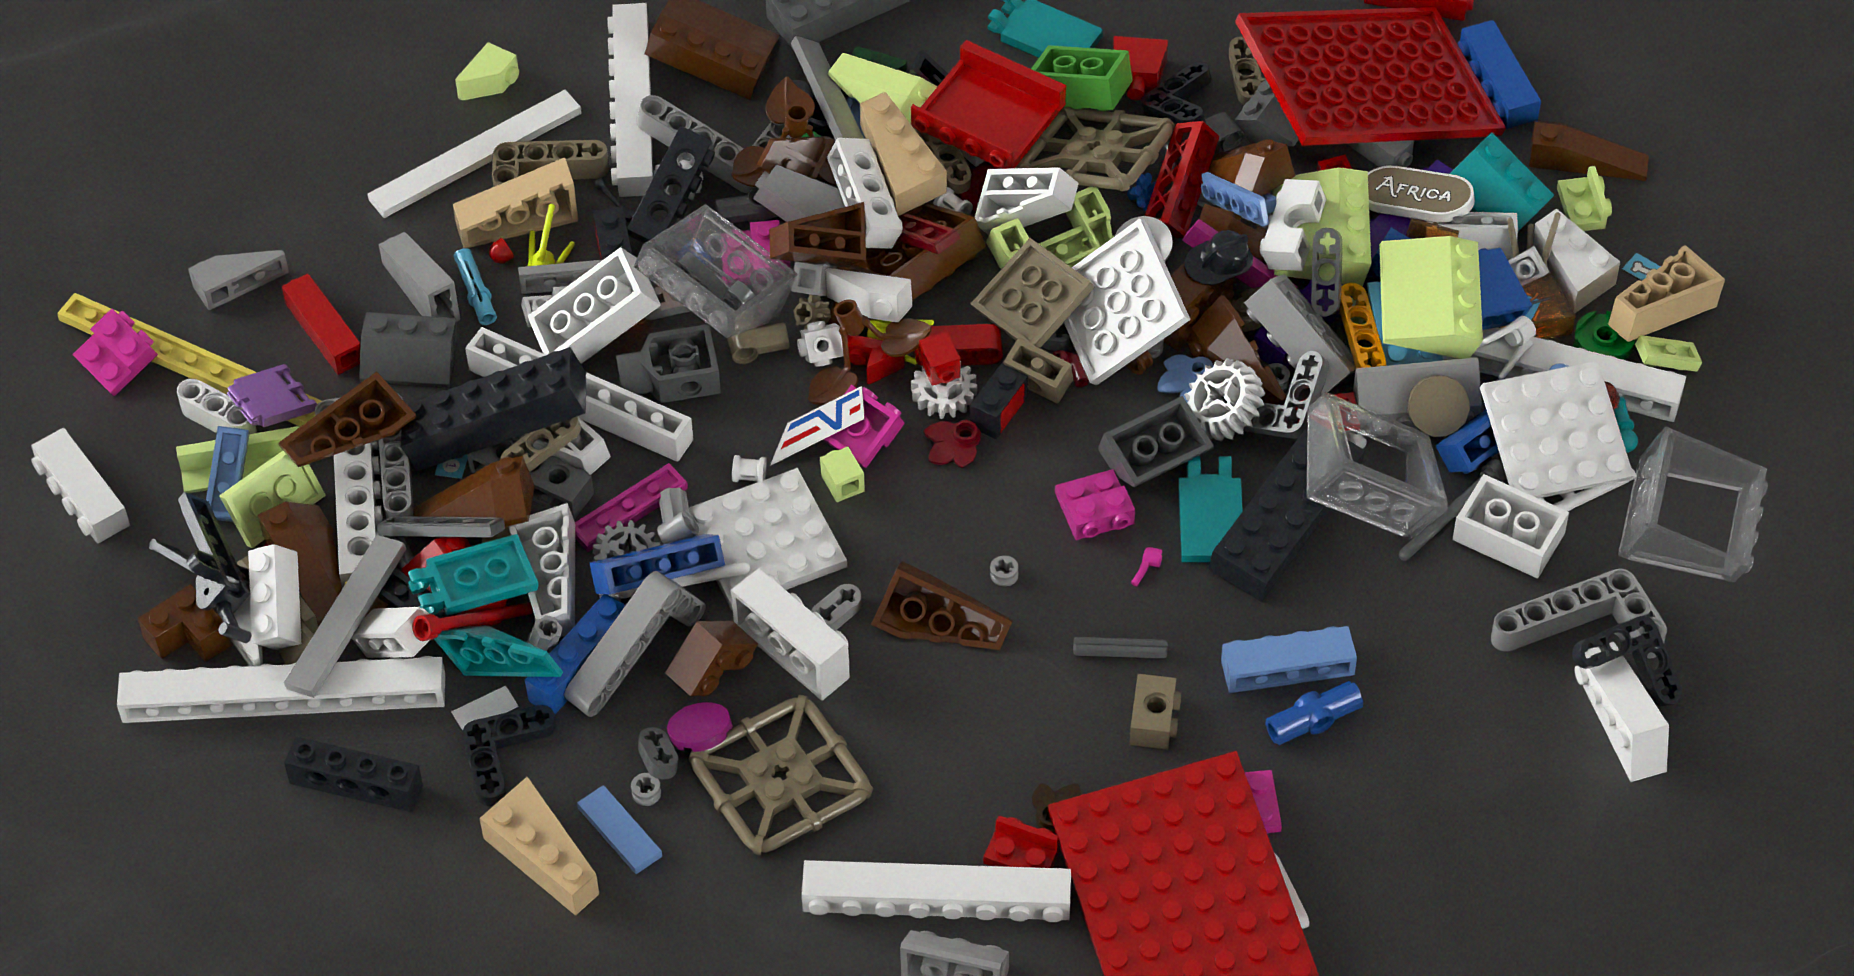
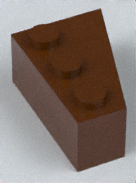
M864 202L789 221L769 229L770 259L849 267L865 261Z

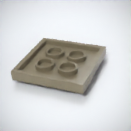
M1029 238L971 302V306L1016 341L1020 338L1041 348L1095 287L1086 277Z

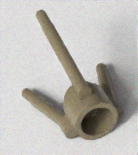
M1556 212L1541 257L1546 267L1561 216L1559 212ZM1510 217L1507 219L1514 258L1519 255L1514 222ZM1532 223L1528 225L1527 250L1534 246V225Z

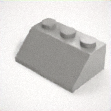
M910 930L900 947L901 976H1007L1009 970V951H1005L995 945L982 946L973 944L962 938L949 939L940 937L930 931L917 932Z

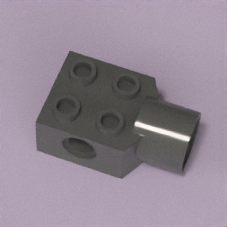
M709 324L649 333L642 351L615 355L620 387L637 395L651 393L660 403L721 393L719 369Z

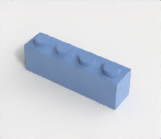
M1331 626L1323 630L1297 631L1293 634L1281 636L1268 635L1261 639L1247 641L1234 640L1223 644L1221 658L1229 693L1355 675L1357 655L1349 626Z

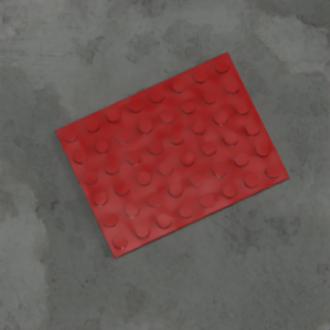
M1436 7L1239 13L1235 20L1237 27L1302 146L1487 137L1491 132L1495 136H1502L1506 129Z
M1237 751L1048 805V812L1056 835L1059 836V844L1067 868L1071 869V880L1104 976H1319Z

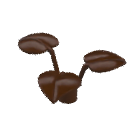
M787 76L771 92L766 103V114L773 123L785 124L780 138H786L788 135L792 138H799L805 133L809 137H815L813 126L808 125V121L815 110L814 102L804 90L799 88ZM750 146L741 150L734 159L731 173L733 179L743 185L756 187L755 184L764 171L770 174L771 172L757 166L765 148ZM826 158L818 175L827 184L837 186L830 164Z
M848 299L840 303L835 301L830 311L832 316L828 321V325L836 323L840 326L839 333L842 339L844 367L842 369L838 366H832L818 372L810 383L808 402L816 405H825L843 396L851 385L857 386V375L849 372L851 366L847 335H859L864 330V327H867L879 339L883 340L881 348L885 354L900 357L913 352L919 347V340L930 335L932 330L930 325L916 319H901L899 323L891 322L886 327V333H882L870 322V318L861 314L854 300Z

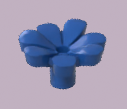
M1150 173L1141 174L1136 181V186L1127 191L1129 200H1137V205L1143 208L1144 211L1147 210L1156 181L1151 183L1152 176Z

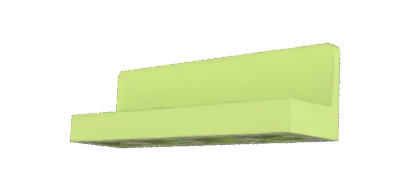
M296 426L249 434L243 478L282 452L283 450L278 443L300 427ZM215 440L176 447L184 492L194 493L208 490Z

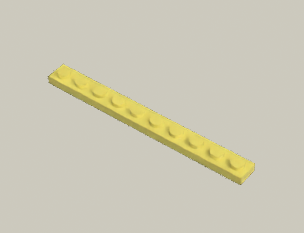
M74 293L57 314L59 321L93 335L94 333L90 329L111 308ZM130 317L135 322L132 328L136 333L142 329L154 341L150 347L158 355L152 362L190 379L200 380L224 394H227L229 391L227 388L234 384V379L257 373ZM306 394L310 400H315L317 404L321 402V400ZM296 395L301 402H304L299 395ZM315 411L286 421L301 427L315 417Z

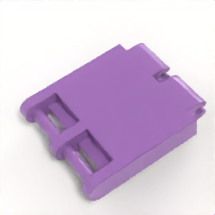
M286 364L234 379V384L227 388L229 390L227 395L238 408H243L241 412L252 426L261 425L267 427L314 412L315 407L318 405L315 400H310L304 393V386L292 378L289 374L290 369ZM283 377H285V379L289 382L288 385H287V383L283 380ZM296 395H299L304 402H301Z

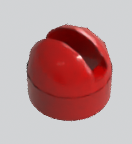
M502 237L489 248V256L496 263L503 264L514 258L511 249Z

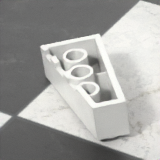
M1614 642L1609 643L1613 650H1619ZM1599 647L1588 649L1585 652V656L1590 658L1591 655L1599 653L1601 650ZM1624 656L1589 669L1575 666L1576 679L1580 685H1583L1630 782L1667 772L1669 724Z

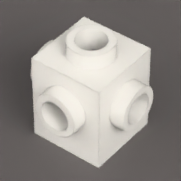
M825 321L807 324V329L800 330L801 339H797L800 356H805L806 361L814 363L815 366L829 365L833 363L832 358L842 357L843 347L839 333L840 326L836 323L825 325ZM823 340L822 345L817 348V343Z

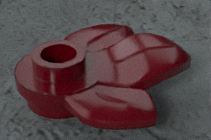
M962 420L953 424L948 421H941L923 430V434L935 443L929 453V462L945 465L955 461L959 467L963 468L972 463L976 458V446L981 440V432L974 422Z

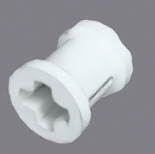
M947 187L946 194L935 198L933 203L934 205L967 215L971 214L973 207L972 203L968 200H961L954 195V190Z
M734 455L732 481L748 480L763 483L766 477V457H761L757 460L745 459L739 455Z

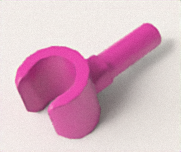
M1153 547L1145 549L1142 564L1131 581L1133 586L1137 587L1149 566L1160 568L1163 557L1161 549Z

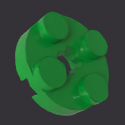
M1593 311L1579 319L1575 329L1573 347L1583 348L1587 351L1606 356H1614L1622 360L1627 359L1631 355L1635 340L1627 342L1608 325L1612 311H1606V314L1597 315V311ZM1598 335L1602 337L1609 335L1610 340H1602Z

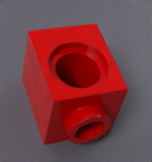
M948 332L919 340V360L932 386L948 383L956 378H960V357Z

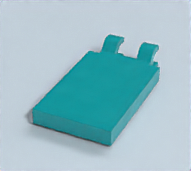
M1002 0L1005 2L1001 8L1003 12L993 9L988 15V19L992 21L987 26V29L994 33H1000L1001 42L1038 58L1048 45L1095 48L1103 37L1102 28L1037 0H1026L1025 2L1022 0Z
M1197 456L1188 461L1187 478H1179L1181 562H1210L1213 550L1243 512L1241 478H1232L1231 456H1219L1218 474H1201L1200 456Z
M518 534L426 559L425 568H417L408 572L411 580L408 581L412 594L420 593L430 586L432 593L418 596L421 604L418 607L425 609L429 614L433 615L443 608L448 616L538 590V580Z

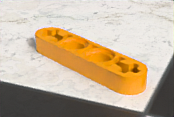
M1346 283L1341 286V306L1339 310L1355 367H1371L1367 365L1369 358H1371L1372 367L1386 366V358L1367 292L1364 287L1357 283ZM1352 298H1353L1354 300H1356V305H1355V306H1352V304H1353ZM1361 317L1366 323L1356 324L1351 321V318ZM1359 340H1367L1373 346L1362 347L1357 342Z

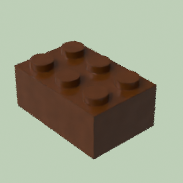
M1184 262L1171 277L1191 320L1163 339L1164 343L1177 351L1186 342L1189 343L1191 340V328L1218 297L1224 295L1228 301L1233 298V280L1235 277L1215 285L1201 284L1194 281L1187 274Z

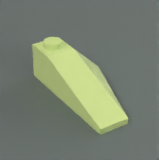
M842 53L828 71V76L850 98H855L859 103L886 92L910 124L912 104L921 107L937 88L936 85L921 77L846 53Z

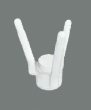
M1519 316L1501 330L1483 338L1479 346L1486 345L1503 336L1511 346H1520L1498 376L1499 380H1503L1523 353L1533 345L1530 339L1535 336L1536 328L1533 322L1526 316Z

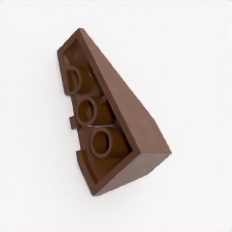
M376 371L278 444L297 467H301L391 436L415 419L416 414Z

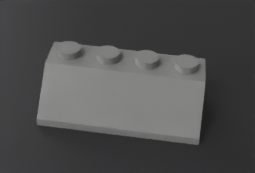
M1285 274L1270 279L1244 302L1249 308L1247 310L1249 317L1257 324L1261 322L1268 331L1266 333L1268 339L1276 347L1281 346L1288 354L1286 359L1293 368L1296 369L1300 357L1308 351L1319 352L1328 361L1329 371L1321 393L1323 396L1333 391L1355 373L1356 367L1349 348L1325 320L1313 310L1312 305ZM1316 362L1314 366H1310L1309 370H1311L1312 367H1317L1318 363Z
M1478 357L1356 368L1353 392L1361 427L1356 429L1357 434L1376 435L1385 432L1417 430L1418 428L1412 423L1408 415L1409 395L1412 388L1420 380L1431 375H1444L1453 378L1465 388L1470 405L1469 414L1466 422L1463 424L1465 425L1481 412Z

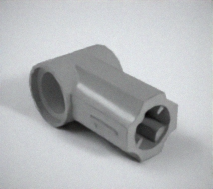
M668 487L660 492L659 504L663 523L657 527V531L661 541L667 544L696 536L699 533V527L694 517L690 514L686 492L680 487Z
M545 615L541 619H536L532 632L528 634L527 643L550 653L557 646L562 633V626L557 622V618Z

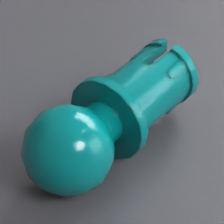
M1617 397L1618 408H1616L1614 398H1611L1610 401L1626 453H1629L1638 444V437L1632 431L1635 424L1629 418L1625 398Z

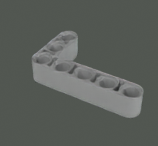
M649 95L642 99L637 116V125L642 131L668 147L678 131L676 129H679L680 126L712 140V151L715 152V156L711 165L708 168L704 166V169L741 192L749 193L750 190L756 188L743 185L731 176L734 159L744 148L659 96ZM771 121L753 146L765 148L769 139L780 138L785 124H776Z
M339 398L327 399L318 403L315 407V416ZM401 429L391 436L379 439L382 494L386 519L391 516H413L414 514L411 461L400 447Z
M1615 569L1497 613L1494 618L1491 642L1500 651H1512L1610 614L1614 616L1618 624L1639 616L1650 617L1655 622L1663 643L1665 642L1667 627L1636 577L1626 569ZM1642 626L1629 634L1632 638L1640 636L1645 630ZM1650 652L1647 656V658L1649 659L1657 657L1652 652Z
M659 571L650 573L568 684L564 693L565 699L588 717L598 714L667 618L672 616L686 626H693L703 616L706 609L705 603Z

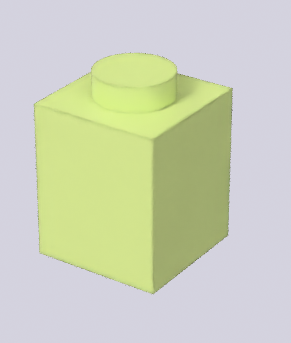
M849 447L833 450L820 457L821 476L836 502L865 492L864 472Z

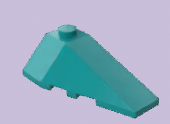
M467 626L445 630L434 639L464 676L561 677L563 674L561 668L547 651L490 626Z

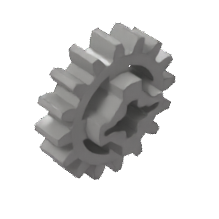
M632 520L629 521L628 527H623L621 521H617L616 529L613 530L612 527L607 525L605 526V535L598 533L597 544L593 546L592 554L596 555L593 562L623 555L627 546L629 547L628 553L659 546L660 542H653L655 538L654 532L644 533L646 526L644 524L637 529L634 528Z

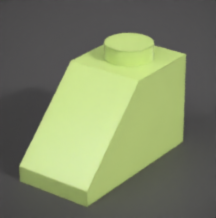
M488 42L455 79L458 98L468 100L503 93L510 84L516 82L519 76L517 55Z

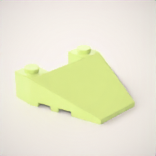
M1088 187L1077 192L1072 210L1065 212L1074 229L1039 243L1070 267L1079 263L1114 237L1112 236L1110 225V210L1099 189L1096 187ZM1016 218L993 228L986 243L998 266L1002 269L1026 243L1029 237L1019 218Z

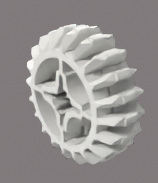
M1227 358L1224 363L1216 360L1213 368L1205 365V372L1203 374L1196 373V382L1189 383L1192 389L1191 392L1184 394L1186 400H1188L1187 404L1210 439L1215 438L1222 441L1226 437L1233 440L1235 432L1243 435V428L1246 425L1253 427L1252 418L1260 417L1257 408L1264 406L1261 399L1265 395L1261 387L1263 383L1255 374L1256 372L1241 361L1237 360L1234 362ZM1221 396H1223L1224 399L1227 400V403H1224V401L1221 399Z

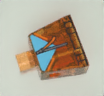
M1552 273L1522 286L1533 305L1526 314V317L1533 322L1536 328V334L1533 337L1545 339L1572 334L1575 314Z

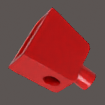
M1114 36L1113 50L1129 51L1133 81L1126 90L1127 96L1131 100H1141L1144 92H1149L1160 84L1167 63L1168 40Z

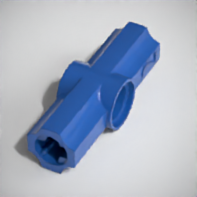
M1350 681L1321 694L1311 691L1302 695L1293 707L1266 718L1265 726L1274 744L1281 745L1307 732L1315 735L1326 731L1336 719L1362 708L1363 699L1357 685Z

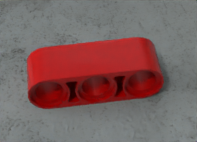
M994 324L930 326L932 330L928 337L948 332L960 357L961 366L995 364L1003 357L1001 329ZM918 347V348L915 350V360H916V363H918L919 365L922 366V364H921V362H920V360H919V347Z

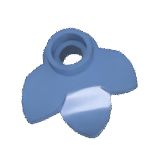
M1174 355L1164 361L1165 368L1168 371L1160 377L1157 387L1158 392H1180V397L1183 396L1186 400L1184 394L1192 390L1189 383L1196 382V373L1203 374L1205 372V365L1213 368L1212 361L1206 357H1195L1192 359L1186 355ZM1198 368H1203L1200 372H1194Z

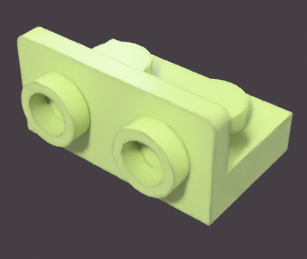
M1591 166L1588 168L1587 177L1558 180L1557 191L1565 216L1583 231L1605 229L1607 218L1612 214L1610 199L1605 198L1604 180L1602 176H1598L1596 167Z

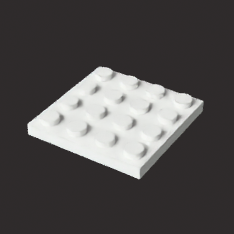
M1138 219L1072 267L1090 280L1095 287L1064 321L1091 384L1097 386L1191 320L1149 226L1142 219Z
M1598 361L1487 382L1480 386L1509 486L1536 498H1543L1626 481L1634 476Z
M798 468L763 480V483L757 482L689 507L690 514L694 517L699 527V533L696 536L703 534L719 535L725 565L739 562L749 564L750 569L747 574L716 580L731 610H733L731 589L758 568L767 575L775 576L781 586L787 590L847 567V559Z

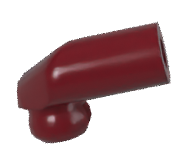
M1057 350L1052 354L1072 364L1073 381L1076 387L1081 388L1089 383L1079 356L1063 350Z

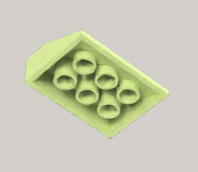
M1338 167L1295 175L1292 179L1319 181L1325 194L1326 202L1319 223H1304L1297 227L1303 228L1310 244V250L1303 271L1274 269V275L1280 276L1285 274L1287 277L1312 280L1313 237L1322 228H1333L1341 234L1343 241L1341 284L1357 283L1363 286L1371 266L1368 171ZM1283 184L1272 190L1273 196H1277ZM1326 233V237L1320 239V244L1326 247V255L1319 253V260L1322 258L1336 260V254H1329L1330 245L1336 242L1334 238H1330V233ZM1324 263L1319 268L1321 279L1329 281L1334 277L1335 268L1332 264Z
M1453 236L1381 241L1379 249L1383 343L1457 359L1471 358L1483 341L1478 242Z

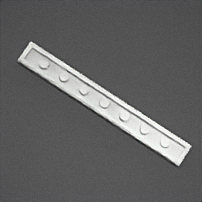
M563 90L368 193L369 201L383 218H386L493 161L494 148L500 143L531 141L580 115L581 106L566 90Z

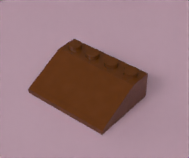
M669 0L650 33L644 54L747 99H751L780 35L699 0Z
M927 202L906 213L956 229L961 238L940 254H935L896 240L892 249L866 248L865 261L849 267L837 266V269L911 279L913 301L922 293L930 291L933 285L941 279L952 275L955 269L963 263L974 259L977 253L986 247L975 217Z

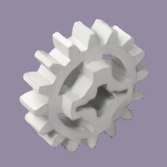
M960 361V378H956L948 383L932 386L922 366V372L915 371L914 380H911L913 402H918L919 410L928 408V416L938 412L940 419L944 418L945 413H950L952 418L956 417L957 410L963 413L967 412V405H970L974 400V396H977L976 375L970 374L969 366L961 368Z

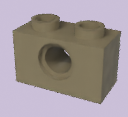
M1020 338L1017 339L1003 361L1004 365L1028 375V390L1057 404L1073 381L1071 363Z
M1138 674L1130 728V745L1168 750L1170 737L1176 738L1178 718H1172L1173 710L1179 711L1182 691H1176V678Z

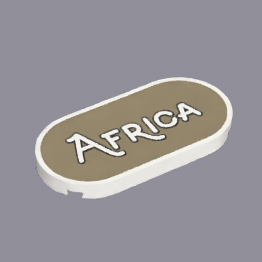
M1382 166L1368 172L1369 210L1433 222H1449L1454 220L1453 217L1460 215L1462 217L1470 212L1475 202L1471 183L1457 175L1401 166Z

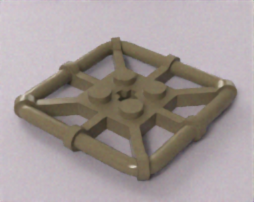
M1063 107L1062 111L1058 113L1015 169L1068 168L1066 173L1079 183L1078 185L1120 190L1123 192L1129 190L1130 186L1138 180L1148 165L1153 164L1157 160L1158 152L1171 137L1175 124L1169 118L1162 119L1125 114L1123 110L1108 112ZM1078 119L1109 124L1104 130H1097L1093 127H1084ZM1065 122L1074 133L1070 140L1053 138ZM1124 125L1146 128L1129 134L1120 131ZM1151 142L1149 146H1145L1142 150L1132 148L1137 145ZM1041 151L1059 153L1055 156L1034 161ZM1121 161L1135 163L1127 174L1121 173L1117 168ZM1087 171L1106 173L1109 177L1088 175L1086 173Z
M804 695L788 699L751 719L746 717L740 720L739 725L727 732V738L722 743L705 751H691L688 759L695 774L715 801L714 807L717 812L724 814L741 841L750 850H753V854L762 855L763 852L775 850L811 830L816 832L822 829V824L869 799L873 791L867 775L846 748L847 742L843 736L836 734L818 707ZM795 711L787 737L767 747L756 730ZM805 713L827 742L826 745L807 755L797 742ZM744 736L747 737L757 753L742 761L709 755ZM836 755L856 783L822 777L815 768V765ZM708 769L739 774L747 786L730 795L725 794ZM775 772H787L786 779L782 780L779 777L774 779ZM819 791L847 796L817 813L812 811L804 800ZM754 797L764 809L763 818L756 837L735 809V807ZM795 805L804 820L768 838L774 815Z

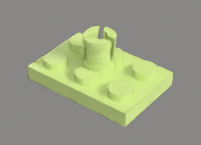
M284 451L219 495L244 542L251 548L265 540L258 514L286 501L314 505L326 496L310 465L297 467Z

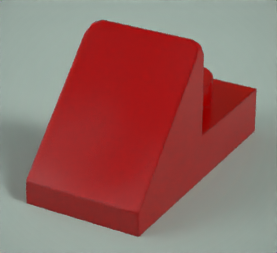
M847 335L850 363L867 366L868 385L904 368L905 356L893 357L885 354L881 348L883 340Z

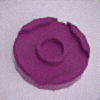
M701 702L686 706L676 712L670 718L667 725L672 745L683 751L684 747L691 748L692 752H701L714 748L727 738V732L732 729L728 710L721 704L713 702Z

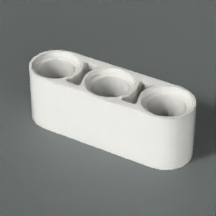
M187 379L178 385L177 395L182 413L187 418L217 433L218 426L249 430L250 434L257 433L256 425L252 426L241 412L243 408H238L228 395L197 379Z

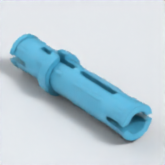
M462 248L455 252L454 260L458 265L462 280L468 291L467 300L470 306L474 307L480 324H492L497 319L496 312L490 301L492 295L490 290L484 286L472 251L468 248Z

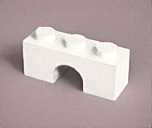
M1285 179L1281 191L1277 193L1276 207L1273 215L1269 217L1265 239H1262L1260 243V254L1264 257L1268 269L1303 271L1310 250V244L1303 228L1297 227L1304 223H1319L1326 202V197L1319 181Z

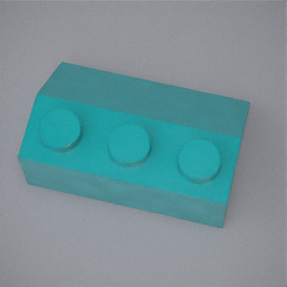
M1492 132L1450 173L1451 175L1463 177L1471 183L1475 198L1471 209L1472 212L1517 213L1518 231L1554 196Z

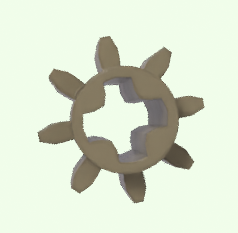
M818 295L799 298L800 303L793 310L797 321L796 325L804 326L805 330L809 323L825 321L826 324L832 316L828 307L829 302L820 301L821 298Z

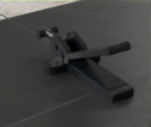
M184 492L178 499L181 506L180 509L199 550H195L188 556L181 552L179 548L155 539L150 541L149 549L161 553L197 574V606L208 611L216 605L217 614L223 620V623L219 626V634L246 644L251 640L252 634L250 631L239 627L234 613L250 595L249 569L237 565L209 501Z

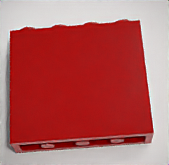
M965 40L960 46V60L921 107L912 104L911 125L919 132L929 134L943 143L957 147L971 156H976L991 163L997 168L1015 169L1066 105V85Z

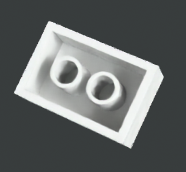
M1483 474L1456 517L1452 540L1538 579L1565 534L1569 512Z

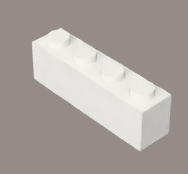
M64 427L31 445L35 456L31 459L33 466L39 475L45 473L48 477L46 481L54 495L60 493L63 497L61 500L69 515L75 514L78 517L77 523L85 536L91 534L98 544L130 526L125 507Z

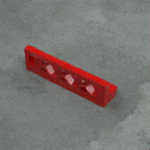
M1204 121L1177 123L1175 125L1145 216L1155 218L1156 213L1165 207L1162 217L1158 220L1162 221L1176 238H1184L1188 232L1201 194V185L1203 184L1201 175L1208 172L1220 137ZM1190 132L1189 138L1180 144L1183 134ZM1182 156L1180 163L1172 169L1173 163ZM1173 181L1172 188L1163 195L1165 187Z

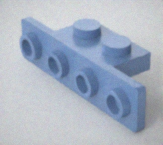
M1209 172L1201 175L1203 181L1201 191L1208 202L1234 212L1261 226L1269 225L1268 216L1275 210L1276 196L1269 193L1260 196Z

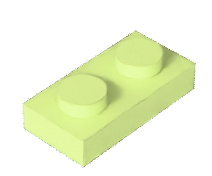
M1640 335L1635 343L1645 365L1697 372L1702 364L1693 342Z

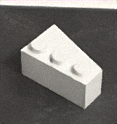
M1061 168L988 169L975 219L979 228L988 235L993 228L1016 218H1019L1023 227L1072 210L1079 183Z
M1555 209L1535 223L1534 246L1540 257H1542L1556 212H1559L1561 216L1547 261V269L1557 282L1561 292L1565 295L1574 314L1616 285L1620 261L1563 213Z
M577 416L581 425L579 435L552 456L558 457L563 463L574 468H582L591 475L611 456L604 439ZM565 422L561 424V427H565L566 429L571 426L570 424H566ZM551 430L553 438H557V435H554L553 430ZM524 434V435H522V436H519V437H516V438H513V439L516 440V441H518V440H520L522 437H524L526 434ZM539 438L534 442L533 447L537 450L544 449L548 445L549 440Z

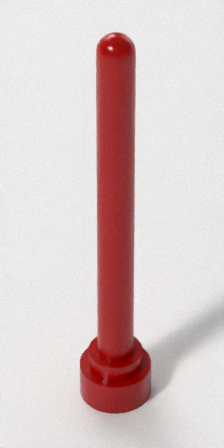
M527 602L439 618L433 614L419 615L413 621V632L418 640L427 641L437 638L445 630L531 615L533 609L531 603Z

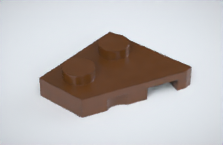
M827 136L769 139L757 166L771 172L776 165L816 180L835 140Z

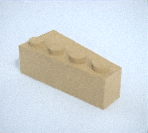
M884 92L860 103V126L865 139L870 140L873 151L877 155V161L882 174L885 176L890 196L894 200L897 215L900 216L946 194V169L888 94Z
M565 157L454 203L455 221L463 248L495 242L501 237L508 239L528 234L531 230L535 232L544 230L550 204L555 205L551 228L578 222L574 182Z
M1684 245L1679 249L1677 255L1674 257L1669 256L1665 259L1660 268L1657 270L1653 268L1647 273L1644 280L1636 281L1616 296L1608 325L1627 342L1639 338L1640 335L1645 336L1717 307L1725 278Z
M528 777L522 780L480 817L483 838L575 916L599 895L595 871Z

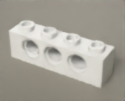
M837 138L827 159L843 203L847 207L864 202L866 248L892 249L902 233V221L897 215L894 200L890 196L885 176L881 172L877 155L873 151L870 140Z

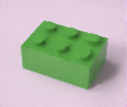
M1048 45L1031 68L1065 84L1066 105L1064 107L1072 109L1113 110L1133 81L1129 51Z

